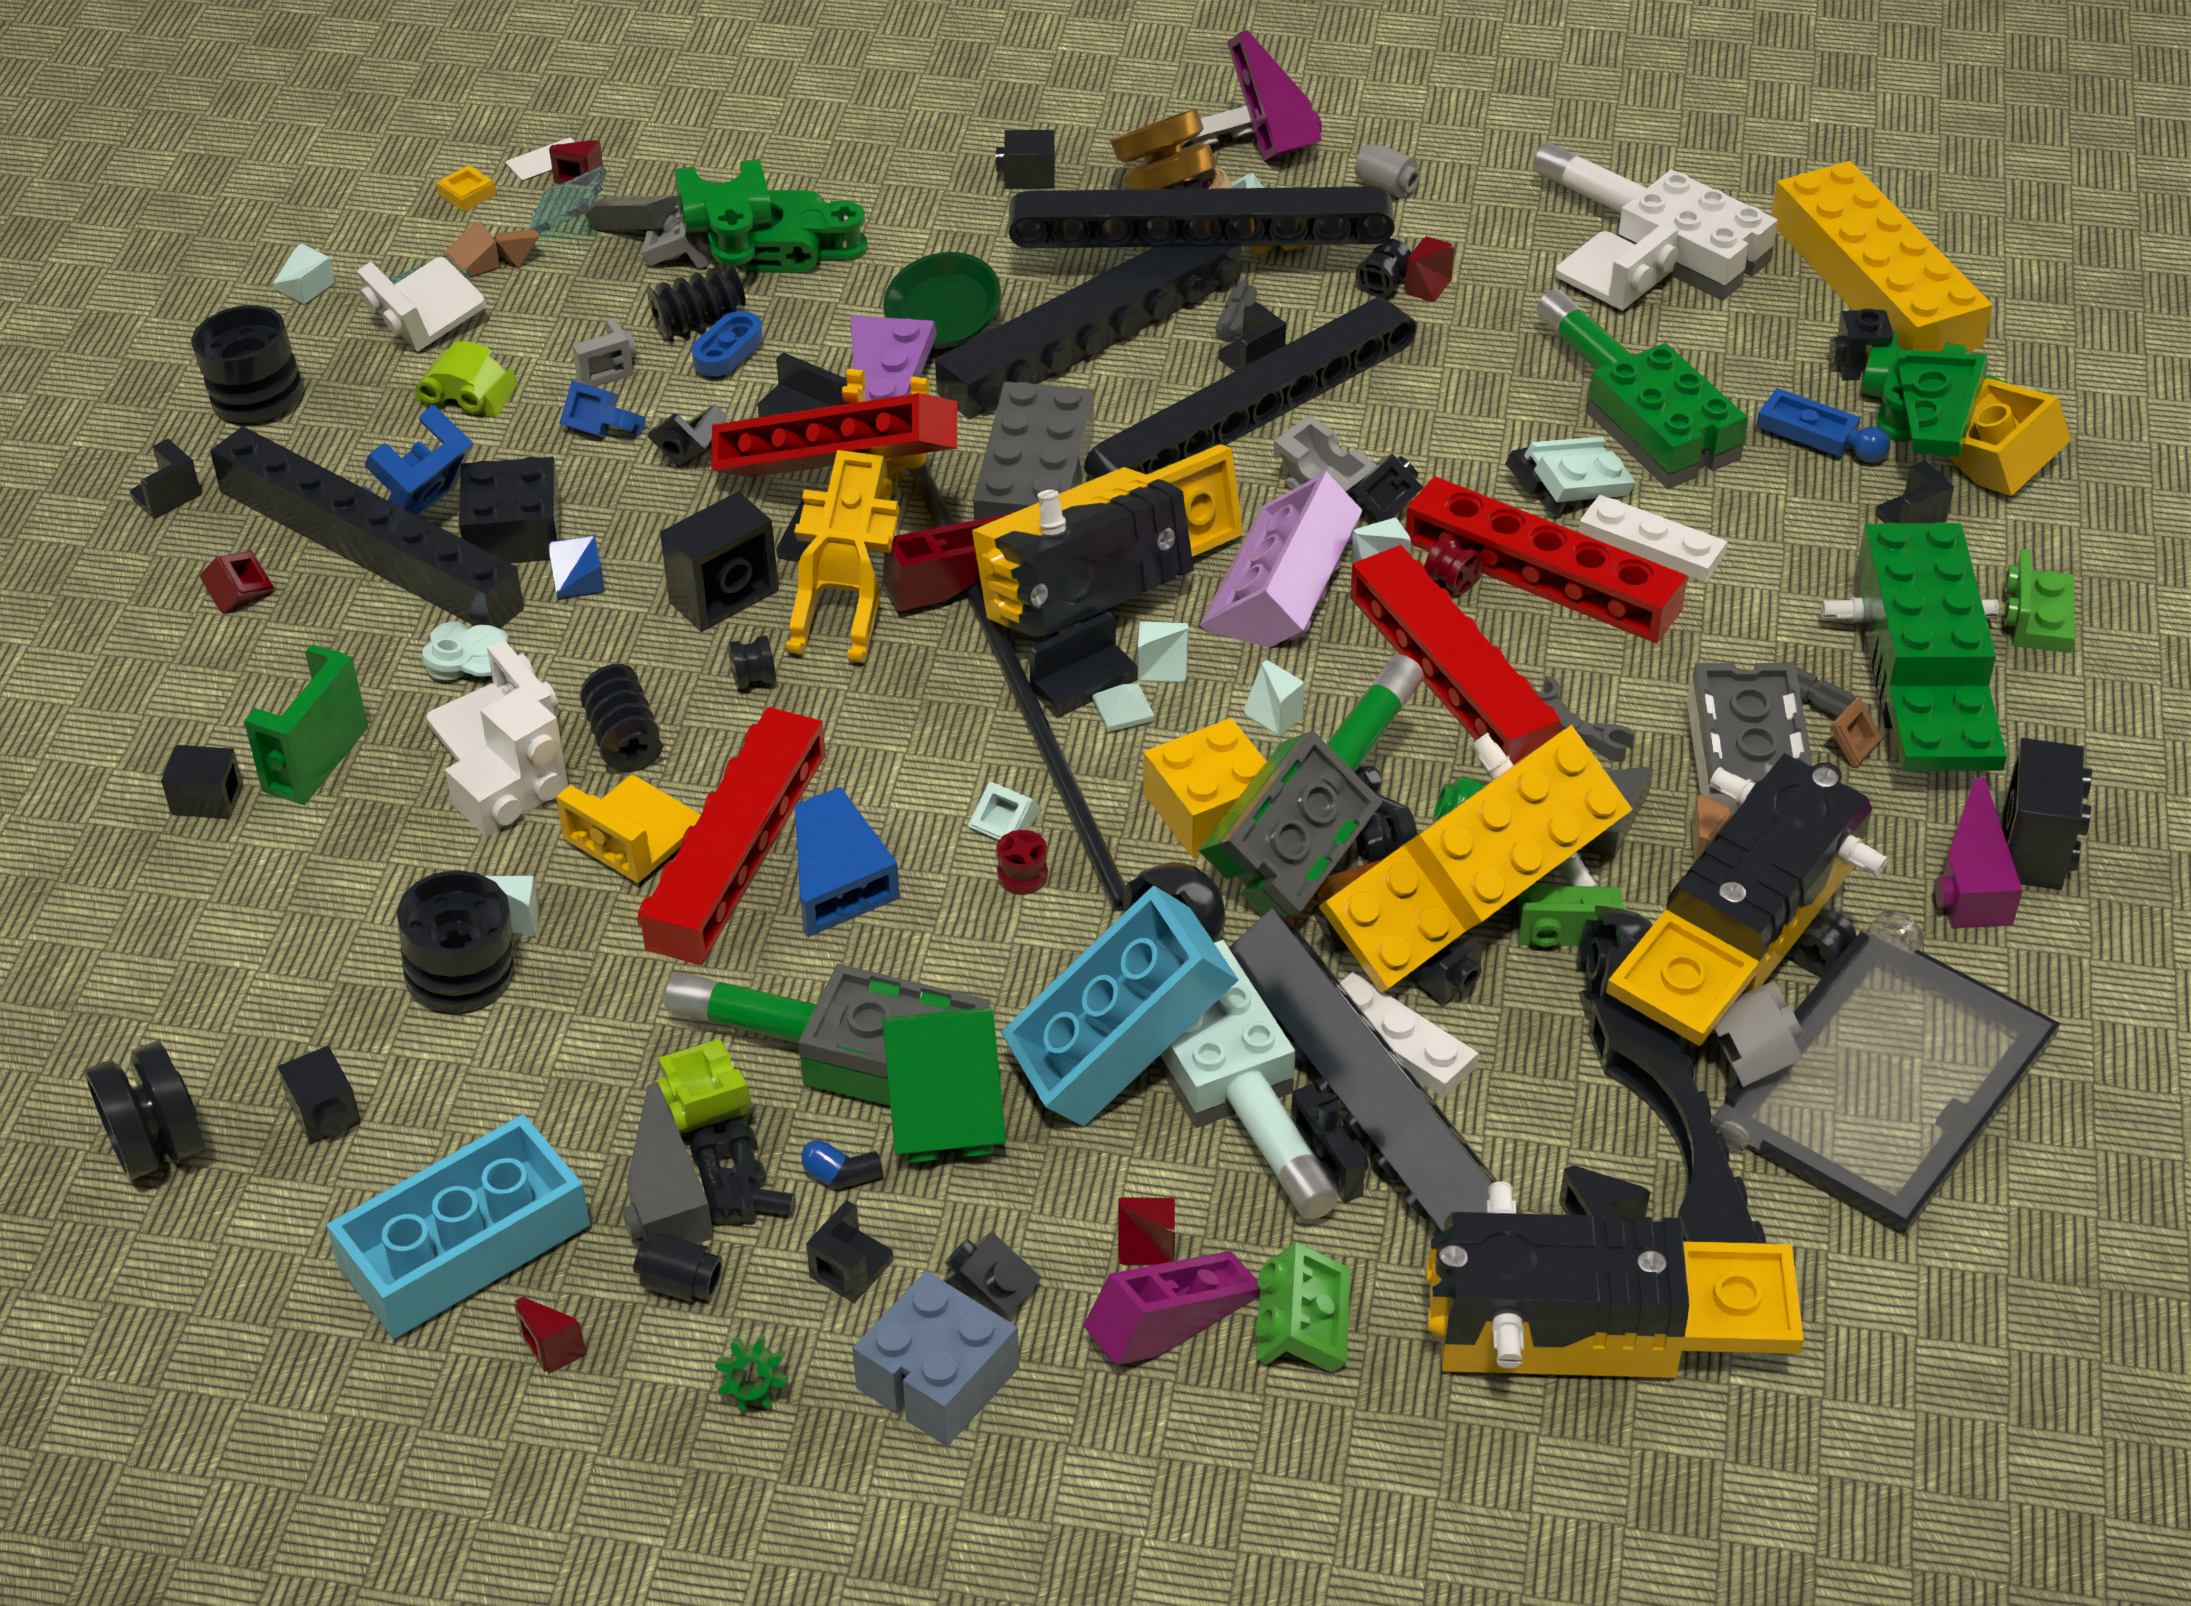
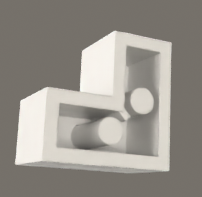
M522 686L480 709L486 746L445 769L452 805L486 837L502 827L513 823L516 819L546 801L552 800L568 787L557 717Z

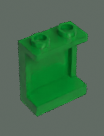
M311 645L305 652L311 681L286 711L279 716L254 708L244 720L262 792L304 806L368 729L353 657L316 645Z
M991 1007L882 1017L895 1154L906 1153L907 1162H923L939 1159V1150L961 1148L962 1156H981L994 1153V1144L1006 1143L993 1009Z

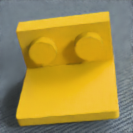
M635 775L628 776L602 799L594 795H587L572 785H569L556 796L563 839L636 883L642 881L681 847L685 831L689 826H695L701 816L700 813Z

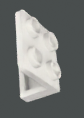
M1664 222L1637 244H1633L1608 231L1600 232L1557 265L1556 277L1623 311L1673 271L1679 254V250L1676 247L1679 228Z
M444 257L435 258L395 285L372 262L357 270L364 286L359 292L366 305L373 313L378 311L389 329L396 336L400 334L417 352L486 306L484 296Z
M505 640L487 647L493 683L433 709L427 714L429 727L457 762L486 746L480 709L520 686L527 690L553 715L554 710L558 708V700L550 684L546 681L541 683L535 677L527 657L524 654L517 655Z

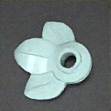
M459 621L446 622L434 628L430 633V643L425 645L422 650V661L426 665L428 674L442 680L460 678L465 672L475 676H492L487 647L501 640H505L508 643L509 635L502 629L490 625H476L468 629Z

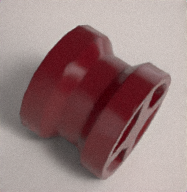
M1446 536L1440 539L1431 549L1424 567L1427 574L1435 582L1444 581L1448 590L1461 595L1467 592L1479 577L1483 567L1482 554L1473 549H1462L1460 541L1451 536Z
M1016 830L1003 835L996 846L998 861L997 878L1004 890L1012 894L1026 895L1040 890L1046 884L1048 878V867L1046 864L1048 851L1046 841L1040 834L1029 830Z

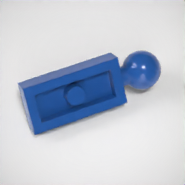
M1779 388L1775 389L1758 412L1756 427L1815 447L1823 452L1841 456L1847 446H1850L1854 449L1859 459L1864 462L1875 463L1884 459L1890 450V439L1883 429L1869 426L1858 430L1861 417Z

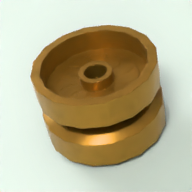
M1197 108L1162 119L1110 140L1117 161L1127 163L1143 157L1145 159V163L1129 169L1123 176L1128 190L1168 189L1184 183V181L1191 180L1192 176L1217 165L1210 145L1198 143L1185 148L1182 147L1181 143L1200 135L1204 129Z

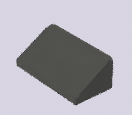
M676 195L615 196L585 204L581 208L594 230L660 229L678 200Z
M1637 767L1605 771L1633 810L1583 846V848L1613 858L1616 857L1649 794L1653 768Z

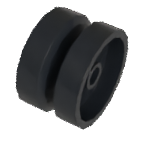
M159 1040L131 1052L130 1066L137 1085L136 1087H131L122 1067L111 1059L84 1070V1076L103 1127L130 1183L158 1172L160 1161L152 1136L158 1135L167 1155L178 1163L205 1152L204 1141L196 1120L197 1114L190 1094L179 1071H176L167 1051Z

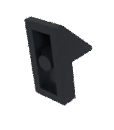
M1573 1165L1564 1168L1559 1204L1566 1215H1593V1220H1604V1216H1622L1623 1220L1633 1221L1634 1217H1646L1650 1192L1643 1186Z

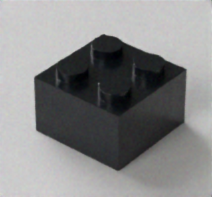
M554 456L461 463L459 502L461 538L508 563L551 560L548 545L553 541L561 540V498Z
M739 491L660 531L669 603L700 632L711 628L779 591L772 520Z
M2021 737L2003 805L2002 830L2020 884L2062 890L2067 871H2076L2078 868L2081 841L2076 839L2078 835H2087L2091 818V805L2083 804V799H2087L2089 796L2092 781V769L2084 768V746Z

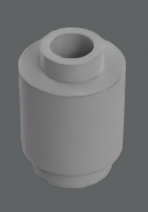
M1381 144L1375 146L1366 145L1359 153L1355 163V174L1361 177L1364 184L1383 188L1390 195L1397 198L1403 197L1407 192H1412L1420 177V171L1417 169L1415 158Z

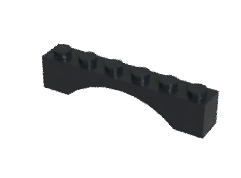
M1615 997L1593 999L1588 1034L1604 1074L1627 1087L1649 1105L1668 1128L1680 1150L1687 1175V1194L1677 1218H1681L1683 1242L1766 1244L1765 1233L1761 1223L1758 1220L1752 1221L1747 1209L1748 1199L1745 1184L1740 1176L1734 1177L1729 1166V1150L1726 1139L1722 1133L1716 1134L1711 1123V1107L1708 1096L1704 1091H1698L1695 1085L1691 1056L1688 1050L1680 1049L1676 1039L1677 1033Z

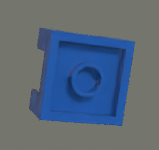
M435 405L423 412L419 417V421L443 443L440 447L431 452L422 442L418 441L412 446L411 451L402 458L388 444L383 443L368 455L365 462V467L391 492L388 501L417 516L421 515L453 490L460 475L461 463L466 462L474 444ZM363 487V488L367 489L368 491L374 493V492H373L372 490H370L368 487Z

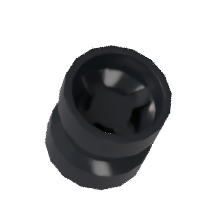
M1393 238L1379 243L1373 249L1371 255L1365 257L1356 269V278L1359 285L1365 292L1374 297L1384 298L1390 295L1398 286L1399 281L1406 278L1407 258L1412 252L1404 243Z
M1407 806L1391 809L1384 816L1372 815L1355 838L1360 858L1366 866L1379 863L1418 834L1413 814Z

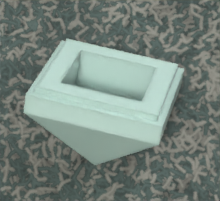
M1122 684L1092 695V700L1108 732L1155 720V716L1139 684Z

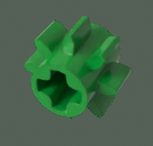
M763 1334L759 1336L754 1345L746 1347L740 1338H734L730 1346L735 1358L719 1357L714 1366L719 1371L727 1373L726 1380L717 1390L718 1393L726 1394L730 1391L739 1398L738 1410H743L749 1400L757 1398L764 1407H769L773 1401V1395L769 1386L785 1387L789 1379L784 1373L777 1372V1365L785 1357V1351L781 1350L772 1353L765 1347L766 1338ZM748 1361L758 1364L757 1374L760 1376L756 1383L746 1380L747 1371L744 1370V1367Z

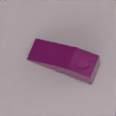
M1246 30L1227 41L1263 161L1308 149L1322 141L1321 120L1318 113L1312 109L1310 100L1255 37Z
M1975 778L1948 854L1943 877H1938L1935 883L1937 905L1939 908H1945L1951 929L2012 926L2023 891L1985 778Z
M1231 1251L1110 1273L1083 1327L1116 1365L1148 1359L1163 1354L1259 1298L1260 1288L1258 1280Z

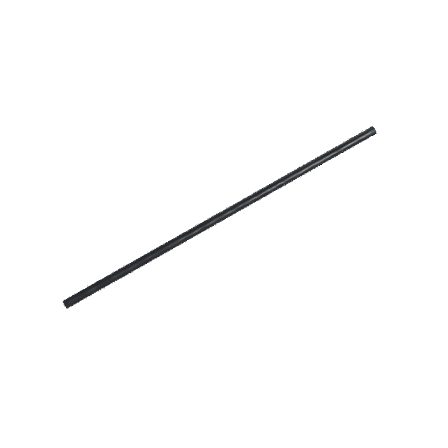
M926 462L920 468L909 469L935 527L954 524ZM981 580L965 589L1109 900L1115 910L1123 911L1126 885L1003 625L987 618Z

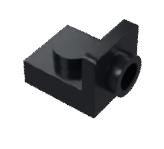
M1393 453L1381 458L1376 463L1377 466L1349 492L1376 523L1393 518L1424 488L1416 480L1419 474L1414 466L1402 456L1396 458Z

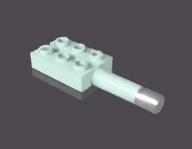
M1224 940L1214 942L1239 981L1154 1061L1195 1129L1237 1114L1299 1214L1305 1219L1320 1218L1334 1208L1338 1200V1193L1279 1098L1289 1095L1293 1091L1295 1050Z

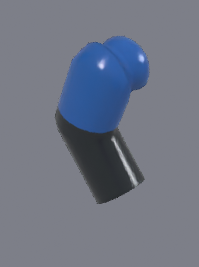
M813 1140L804 1146L801 1153V1163L804 1169L811 1176L832 1189H842L883 1177L882 1164L876 1150L848 1157L827 1142Z

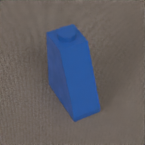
M841 786L795 805L800 902L803 931L808 937L900 899L897 862Z

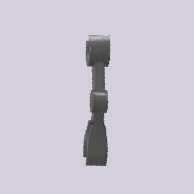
M1545 676L1543 689L1545 693L1537 692L1531 684L1534 692L1544 703L1556 710L1561 722L1560 732L1572 725L1582 740L1587 742V745L1610 761H1625L1626 748L1632 749L1634 732L1631 729L1614 724L1595 723L1594 725L1581 720L1559 698L1560 685L1552 677Z

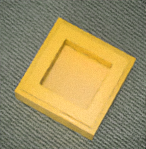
M470 165L436 182L438 195L463 212L497 194L495 182Z

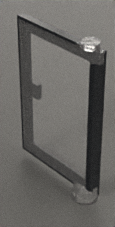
M1885 910L1876 917L1864 933L1859 932L1795 1010L1794 1015L1804 1035L1794 1040L1803 1059L1744 1087L1740 1080H1738L1726 1094L1723 1105L1712 1117V1125L1716 1129V1134L1722 1133L1724 1135L1730 1152L1741 1153L1748 1147L1906 1235L2057 1035L2060 1023L1919 951L1924 943V937L1916 922L1899 911Z

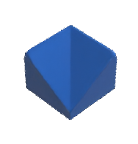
M595 535L549 543L557 599L604 592Z

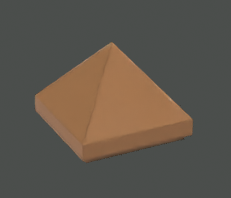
M533 229L497 233L493 239L496 242L498 255L519 268L538 240L539 232Z
M1861 698L1855 699L1830 725L1831 737L1851 767H1857L1883 739Z

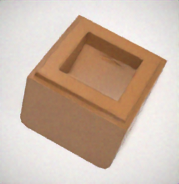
M481 221L472 225L443 252L444 258L465 278L500 267L496 242Z
M1698 795L1696 798L1692 821L1693 864L1715 839L1732 815L1731 808L1703 795Z

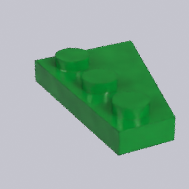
M1896 349L1897 367L1913 453L1933 454L1936 456H1960L1988 371L1987 355Z

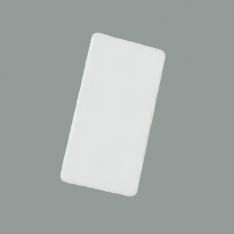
M567 138L507 160L506 164L521 180H525L552 170L549 153L551 145L575 141L572 138Z

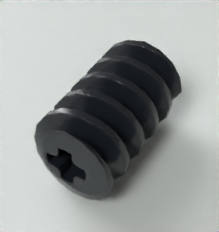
M731 263L723 266L722 273L712 268L706 272L705 278L697 272L690 276L689 283L680 277L674 280L672 287L666 282L659 283L656 293L650 287L647 289L653 318L667 339L672 338L673 324H677L684 335L689 332L688 320L693 319L697 327L702 330L705 328V315L709 314L714 323L721 319V311L726 310L727 313L738 311V306L742 305L744 307L746 303L741 279Z
M610 664L590 674L582 684L580 700L582 707L585 709L587 720L590 722L592 733L595 735L597 746L601 750L602 759L610 768L628 773L643 770L653 764L661 755L664 745L659 739V727L654 721L653 712L649 709V703L644 696L642 686L638 682L637 673L632 667L627 665Z

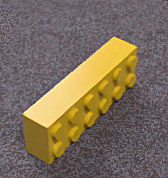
M1851 161L1837 163L1833 166L1777 181L1772 217L1778 219L1777 230L1852 310H1885L1892 330L1899 333L1897 343L1901 349L1942 352L1946 342L1966 345V352L1984 347L1993 304Z

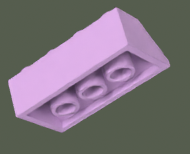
M1327 471L1261 507L1200 623V626L1205 631L1272 647L1286 639L1290 641L1296 640L1308 630L1311 625L1309 618L1315 606L1326 595L1325 586L1330 576L1339 568L1341 564L1339 557L1344 547L1353 539L1354 527L1363 511Z

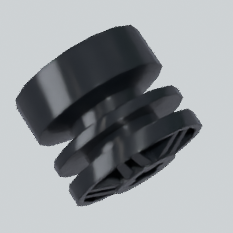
M244 305L225 309L206 318L195 329L191 338L193 351L200 372L204 376L203 379L212 409L222 419L243 423L273 418L288 410L300 398L304 388L294 354L292 353L283 317L274 309L260 305Z
M452 870L429 875L415 882L402 895L397 909L402 969L405 986L418 1002L434 1010L453 1013L478 1010L496 1001L510 986L514 973L510 908L507 895L499 885L479 873Z

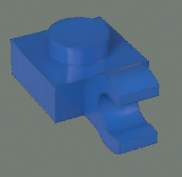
M572 380L559 424L606 438L609 425L642 434L646 417L616 408L618 394Z

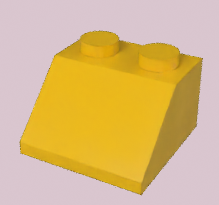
M1985 379L1961 455L1948 457L1976 485L2012 496L2071 441L2059 398L1995 379Z

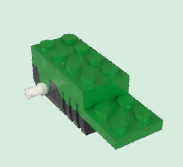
M1962 523L1865 524L1853 580L1856 598L1851 597L1850 600H1822L1821 618L1822 620L1850 619L1851 623L1859 622L1860 626L1863 627L1885 728H1893L1902 771H2004L2007 754L1989 687L1996 654L1987 619H1997L1999 605L1997 599H1981Z

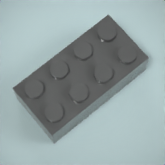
M1004 382L973 498L974 520L1017 512L1039 503L1038 493L1045 490H1055L1060 494L1082 485L1085 474L1084 463L1090 452L1094 435V389L1038 385L1027 382Z

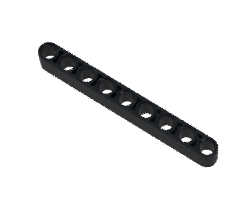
M1380 187L1024 191L1014 195L1010 200L1008 227L1010 240L1015 245L1028 249L1360 245L1383 243L1389 240L1395 230L1391 195Z
M1383 297L1374 298L1100 442L1092 448L1085 459V473L1094 480L1125 467L1148 475L1219 444L1226 446L1401 352L1412 342L1416 334L1417 323L1412 317Z

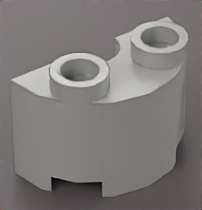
M1310 414L1274 440V458L1277 459L1282 456L1284 466L1290 474V477L1285 482L1292 490L1327 471L1349 495V492L1377 466L1365 454L1355 448L1350 452L1340 449L1339 440L1335 432Z
M1775 981L1739 996L1712 1030L1743 1087L1803 1059L1794 1040L1804 1035L1791 1007L1787 1006Z

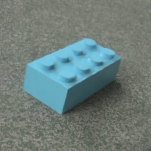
M1153 885L1001 1031V1034L1045 1107L1084 1127L1235 985L1239 979L1191 908Z
M522 1114L327 1223L326 1227L337 1266L391 1337L395 1339L590 1226L583 1183L529 1119Z

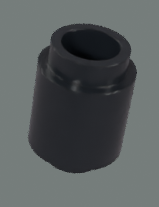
M657 1232L651 1241L643 1240L640 1244L634 1260L633 1272L640 1275V1286L690 1302H695L697 1298L709 1301L718 1285L723 1259L721 1256L711 1254V1248L708 1246Z

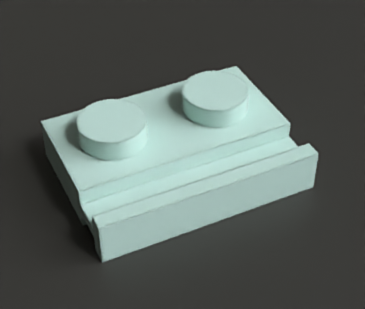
M1603 437L1531 442L1524 455L1527 460L1535 461L1537 466L1534 471L1556 502L1596 499L1599 494L1608 498L1628 496L1636 483L1614 451H1606L1603 447L1606 442Z

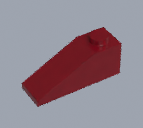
M1012 513L894 536L891 552H884L883 584L898 610L915 609L944 602L981 580L972 530Z

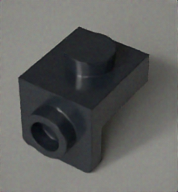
M1861 309L1841 312L1837 336H1832L1830 339L1829 354L1831 362L1838 365L1842 381L1860 380L1867 345L1892 344L1894 333L1885 310Z
M716 404L698 414L688 423L679 414L674 413L653 427L648 433V438L679 467L697 454L704 455L712 449V425L723 423L727 415Z
M1474 937L1462 946L1452 941L1407 976L1444 1004L1459 991L1465 992L1472 988L1478 981L1482 972V943Z
M991 1231L975 1244L968 1238L965 1239L945 1261V1264L951 1270L942 1281L954 1288L960 1285L979 1304L1006 1320L1014 1313L1042 1277Z

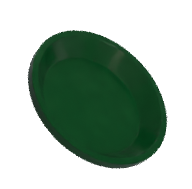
M942 252L928 255L910 263L893 278L884 296L883 309L885 318L934 321L937 335L932 348L955 346L974 338L990 325L1000 308L1002 298L1001 286L994 270L978 257L960 252Z

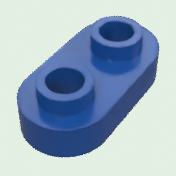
M747 311L731 312L723 316L692 345V359L695 370L700 374L713 378L724 376L732 371L761 344L763 334L760 318Z

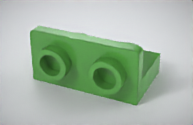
M2020 549L2017 566L2008 565L2004 588L2005 593L2012 594V597L2007 599L2004 625L2012 626V646L2071 653L2075 640L2074 575L2054 571L2031 570V550Z
M1531 885L1515 897L1518 945L1544 947L1579 946L1586 919L1597 920L1598 918L1594 908L1596 905L1618 907L1627 910V906L1622 904L1621 887Z
M1296 1241L1276 1257L1268 1259L1258 1276L1260 1302L1259 1316L1255 1324V1334L1257 1336L1256 1359L1269 1364L1287 1351L1331 1373L1347 1363L1351 1268Z

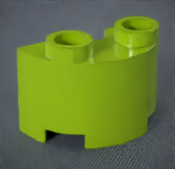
M456 341L450 348L440 352L416 386L415 401L444 406L447 399L452 398L456 399L459 405L468 412L497 417L518 386V383L510 367L505 371L498 362L489 357L492 352L491 349L474 342Z
M720 1039L658 1058L663 1078L654 1080V1083L659 1082L680 1134L696 1131L703 1127L749 1114L747 1105L751 1104L748 1084L739 1069L733 1068L730 1055Z

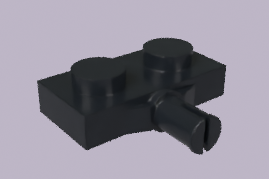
M1311 1083L1292 1091L1291 1119L1336 1189L1339 1198L1345 1204L1363 1196L1365 1171L1369 1168L1368 1158L1360 1142L1356 1139L1351 1141L1342 1128L1341 1119L1338 1114L1340 1100L1336 1101L1337 1096L1332 1093L1319 1095Z

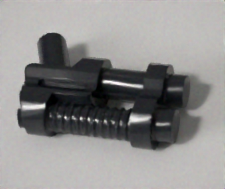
M734 1120L729 1122L725 1126V1132L715 1133L711 1127L700 1128L694 1133V1139L690 1143L692 1158L697 1163L712 1222L718 1225H736L742 1222L754 1225L756 1223L755 1211L793 1215L796 1203L795 1193L761 1189L766 1181V1172L763 1163L755 1159L754 1151L757 1148L755 1132L751 1127L746 1126L744 1121ZM731 1157L734 1167H720L719 1161L723 1158Z

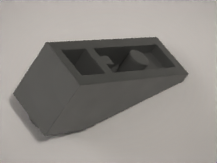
M659 1082L649 1084L646 1090L627 1179L630 1206L622 1208L624 1222L631 1240L641 1238L642 1241H651L653 1236L660 1232L699 1243L713 1238L709 1204Z

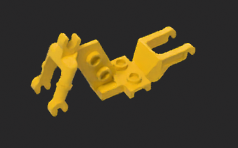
M847 369V386L842 388L843 400L849 401V403L866 401L865 371ZM911 376V394L923 393L929 395V379ZM837 450L828 492L804 489L802 497L804 506L800 523L796 524L794 533L797 541L811 542V544L804 550L798 563V590L789 626L791 640L786 642L787 653L804 655L817 597L822 590L834 588L859 593L851 630L852 649H848L847 658L850 662L865 663L881 596L867 550L891 552L900 512L898 502L890 501L891 495L897 496V481L903 480L904 469L920 468L925 463L926 453L884 459V456Z

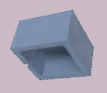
M925 1271L852 1348L856 1388L895 1414H898L904 1408L905 1401L906 1421L947 1447L1020 1368L1018 1327L928 1271ZM902 1374H904V1375L906 1376V1377L903 1379V1384H902Z

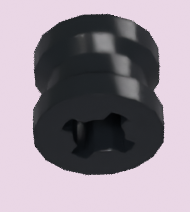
M767 635L756 637L754 642L749 644H742L739 641L728 643L730 665L737 690L748 688L750 683L755 681H762L765 684L776 682L774 660Z
M1821 909L1791 947V955L1804 970L1814 975L1824 976L1857 936L1856 931L1843 915L1833 910Z

